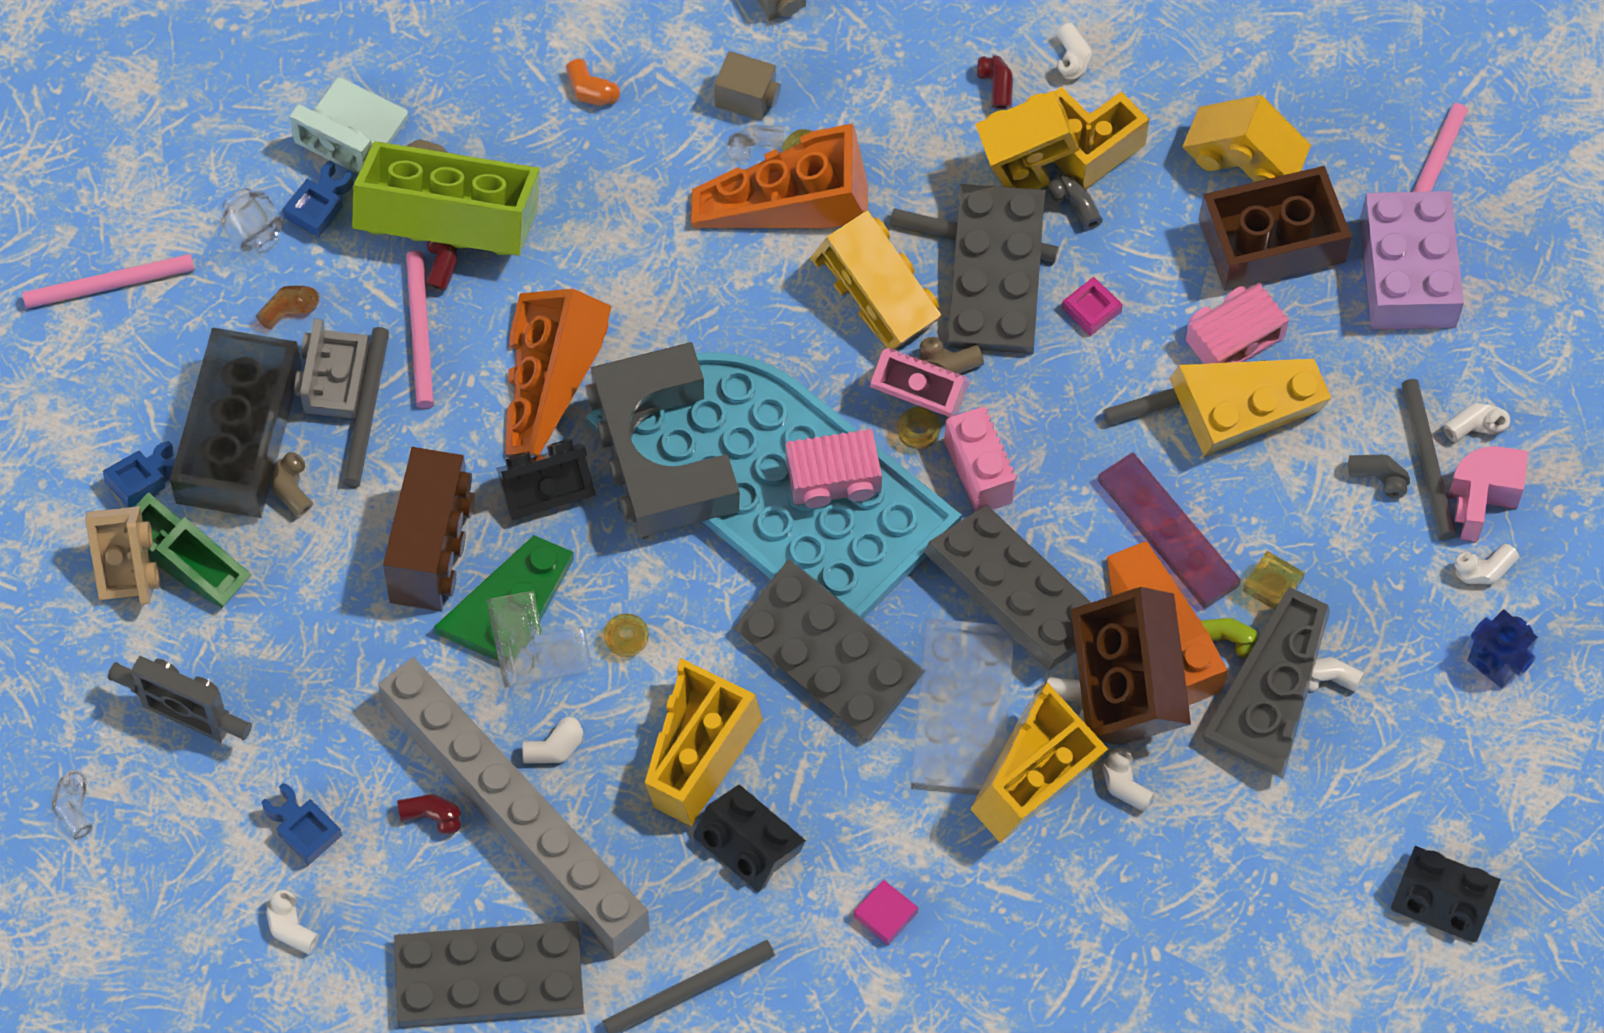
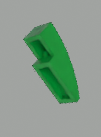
M149 492L135 506H140L143 522L149 521L151 525L153 545L152 548H147L149 560L156 562L158 567L200 596L223 608L251 577L252 574L186 517H183L182 520L179 519Z

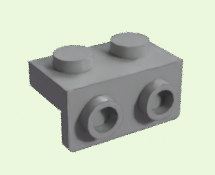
M314 319L312 332H305L303 336L302 358H306L304 371H297L294 385V394L301 397L305 414L355 419L369 348L368 335L326 331L323 319Z

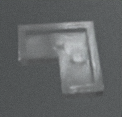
M534 591L486 600L504 688L593 670L585 627L542 634Z

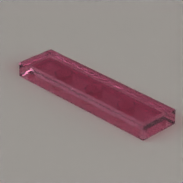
M1134 452L1098 475L1100 485L1204 609H1207L1240 587L1241 579Z

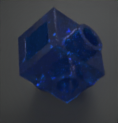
M1504 609L1493 620L1488 617L1484 618L1470 636L1474 643L1467 661L1500 688L1515 674L1518 677L1522 676L1536 659L1532 651L1538 636L1533 633L1531 626L1525 620L1517 616L1513 617Z

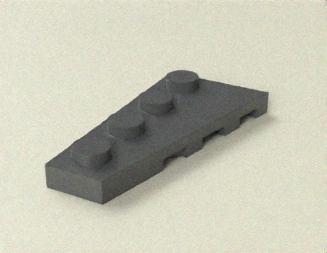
M1288 587L1202 734L1205 742L1277 777L1284 778L1330 613L1328 604Z

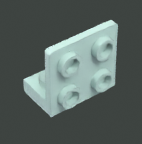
M338 77L315 109L310 110L298 104L289 117L294 143L359 174L373 142L391 143L408 119V111Z

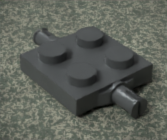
M139 656L132 669L115 662L109 670L108 680L130 688L131 692L137 694L140 698L142 707L214 740L222 742L225 735L229 733L244 741L251 731V722L229 714V711L224 708L220 691L215 684L203 677L196 676L193 680L179 673L175 666L165 660L157 658L153 662Z

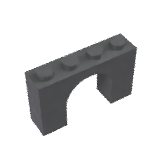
M692 342L591 367L592 384L585 385L588 402L592 411L597 409L600 411L602 421L597 422L600 442L603 448H611L614 458L608 460L611 478L614 486L622 484L625 497L619 498L623 518L626 524L634 523L638 538L740 512V492L728 454L681 466H665L646 459L638 452L631 440L635 429L647 416L660 410L704 399V378Z

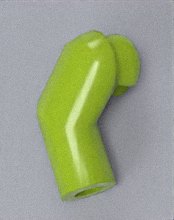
M1234 618L1200 620L1212 641L1228 640L1235 643V653L1242 658L1249 656L1259 638L1257 630Z

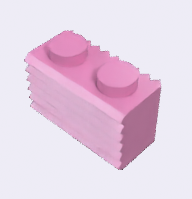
M1257 283L1247 290L1244 286H1240L1231 291L1224 299V303L1212 310L1210 307L1198 310L1189 320L1185 340L1204 364L1247 362L1249 358H1253L1264 349H1268L1271 345L1282 341L1285 338L1289 320L1287 315L1283 314L1282 309L1278 308L1277 303L1273 302L1272 296L1268 295L1267 290L1263 289L1261 283Z
M886 348L881 353L870 387L947 417L958 415L970 381L966 376L896 351L895 349Z
M984 407L949 417L946 420L947 424H945L944 443L975 512L985 505L994 510L1012 504L1015 497L1017 475L1013 473L1014 467L1010 466V460L1007 459V452L1003 451L1004 445L1000 444L1001 438L997 437V430H994L991 416L987 415L988 409Z
M873 430L850 431L847 434L824 435L821 438L798 439L795 442L788 441L786 443L785 459L794 505L805 504L808 508H820L828 505L833 499L848 497L851 501L860 502L870 499L874 496V493L881 492L882 474Z

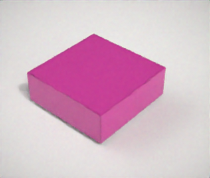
M1092 277L1062 301V309L1090 336L1120 314L1123 308V304L1095 277Z
M883 879L857 907L853 917L889 945L917 915L918 906Z

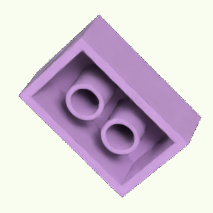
M1451 191L1366 193L1360 216L1371 330L1456 328L1464 301Z

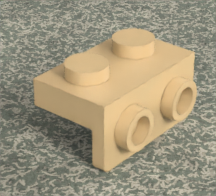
M140 506L87 512L85 522L99 600L139 596L140 605L150 604L153 589H159V571L156 562H149L147 548H152L153 545L152 529L149 521L143 522Z

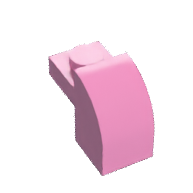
M1490 446L1477 449L1462 459L1455 471L1447 497L1458 499L1454 522L1462 523L1460 539L1478 541L1484 524L1486 504L1517 509L1524 491L1528 451Z

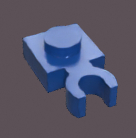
M331 160L326 162L320 170L321 180L316 184L306 179L282 209L284 218L320 237L342 209V198L338 195H343L350 191L354 184L353 173L348 170L343 178L333 180L331 177L336 172L335 163Z
M170 441L162 442L155 447L153 455L147 458L139 450L104 469V482L130 508L139 503L148 492L153 495L164 489V477L181 475L186 470L185 457L180 455L175 459L167 460L173 456V446Z
M282 783L279 789L281 795L287 799L286 803L280 807H275L267 799L261 801L263 811L269 819L277 822L283 821L276 828L278 836L309 865L342 836L341 828L311 799L300 807L297 804L294 790L289 785Z

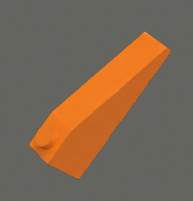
M851 123L812 131L799 137L800 144L781 153L774 149L764 154L766 160L743 170L737 167L693 188L692 226L694 228H833L847 224L868 210V183L854 125Z
M573 288L519 294L509 341V347L516 349L515 366L508 371V382L515 385L514 400L507 408L506 455L511 456L530 451L531 456L540 455L602 347L604 337L608 331L611 305Z
M1144 541L1108 555L1106 560L1111 596L1138 587L1174 593L1188 704L1191 705L1221 693L1228 670L1209 633L1149 543Z

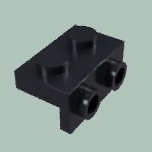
M566 439L547 445L548 453L531 457L530 451L506 457V465L498 467L496 470L510 518L514 520L596 495L585 457L587 456L585 446L580 443L573 445L572 439Z
M740 784L707 805L693 833V837L758 892L766 887L776 869L801 852L806 842L802 836Z
M1415 846L1391 909L1394 912L1475 943L1478 941L1501 879L1489 875L1480 868L1469 867L1446 858L1439 852Z

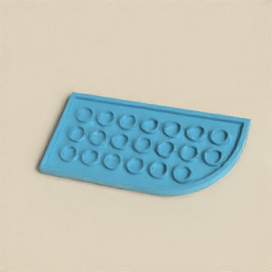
M716 352L696 353L704 378V399L657 411L647 416L637 426L632 435V443L641 455L654 463L665 466H681L728 454L740 492V512L702 522L771 580L786 561L790 559L863 619L927 557L924 551L929 541L959 523L962 518L958 511L877 445L876 450L882 474L881 492L874 493V496L870 499L860 502L851 501L848 497L833 499L828 505L820 508H808L805 504L794 505L785 459L786 443L788 441L795 442L798 439L821 438L824 435L847 434L850 431L857 432L858 430L790 375L770 364L750 357ZM599 409L586 416V425L599 435L597 422H601L602 418Z

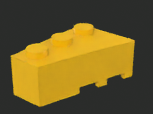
M867 210L827 236L809 259L817 268L825 264L838 279L834 283L835 289L841 296L850 292L862 309L858 311L861 319L887 348L896 350L931 327L942 315L938 311L939 304L933 293L927 288H922L914 277L915 271L910 260L903 253L898 254L889 241L890 234L885 224L879 218H873Z
M1315 359L1178 365L1169 378L1204 457L1320 412L1332 398Z
M680 658L677 666L678 676L673 694L669 695L666 705L667 715L662 733L659 732L645 785L655 809L692 826L762 723L763 718L756 694Z
M1047 682L1025 707L970 810L1001 843L1085 775L1108 748Z

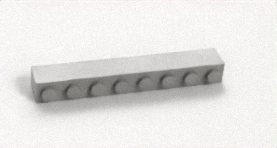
M414 657L378 683L382 706L614 959L650 930L649 914L645 906Z

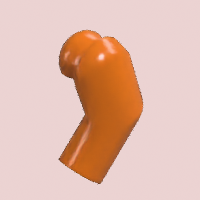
M575 59L566 65L574 93L580 101L598 106L613 105L618 101L620 96L618 85L603 78L590 76L585 60Z

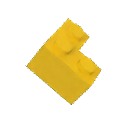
M1062 86L1054 91L1065 109L1080 150L1053 162L1066 175L1072 176L1084 189H1087L1145 146L1149 118L1122 91L1090 114Z
M1054 90L1048 93L1035 94L1029 97L1025 103L1011 109L995 111L985 120L975 124L989 164L1004 187L1044 188L1050 183L1045 165L1080 150L1065 109Z
M1256 95L1199 107L1182 147L1207 172L1239 166L1253 182L1301 171L1311 144L1262 95Z

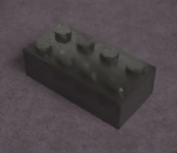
M212 327L170 477V484L176 504L262 518L273 477V468L277 462L294 398L296 373L298 370L301 371L302 368L297 341Z

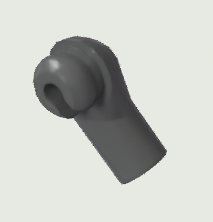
M1059 175L1060 179L1050 181L1048 189L1055 202H1062L1068 198L1084 230L1095 229L1102 223L1103 219L1091 195L1072 176Z
M1384 454L1349 456L1348 471L1350 477L1376 476L1384 483L1383 489L1388 497L1397 499L1406 495L1407 486L1410 484L1409 474L1390 456Z

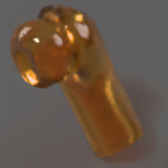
M284 286L256 314V318L264 327L272 330L284 315L312 312L319 303V293L316 289L309 286Z

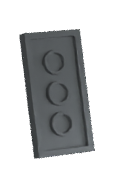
M960 184L948 348L966 349L978 345L980 350L1034 353L1045 190Z
M985 505L929 541L924 553L1048 671L1076 652L1071 609L1091 602L988 505Z
M790 559L786 561L734 627V630L861 736L870 741L926 671Z
M578 921L394 935L399 1028L584 1014Z

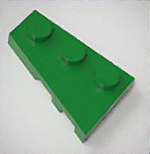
M533 535L434 626L435 634L515 668L574 560L573 552Z

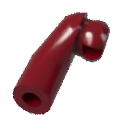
M992 55V58L980 57L977 62V76L980 79L991 78V107L995 109H1011L1013 94V73L1000 56Z
M428 241V251L432 254H437L426 284L447 291L457 264V248L450 244Z
M429 794L397 800L401 822L428 817L436 820L437 831L443 835L458 832L461 828V822L458 817L461 815L458 806L438 795Z

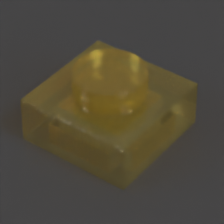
M1266 551L1244 583L1243 592L1275 610L1288 587L1297 590L1303 581L1305 572Z

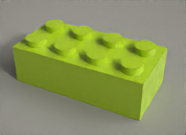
M374 141L353 185L352 229L368 231L375 235L389 234L407 237L418 242L432 241L450 244L456 248L487 250L498 255L511 254L520 256L538 211L540 168Z

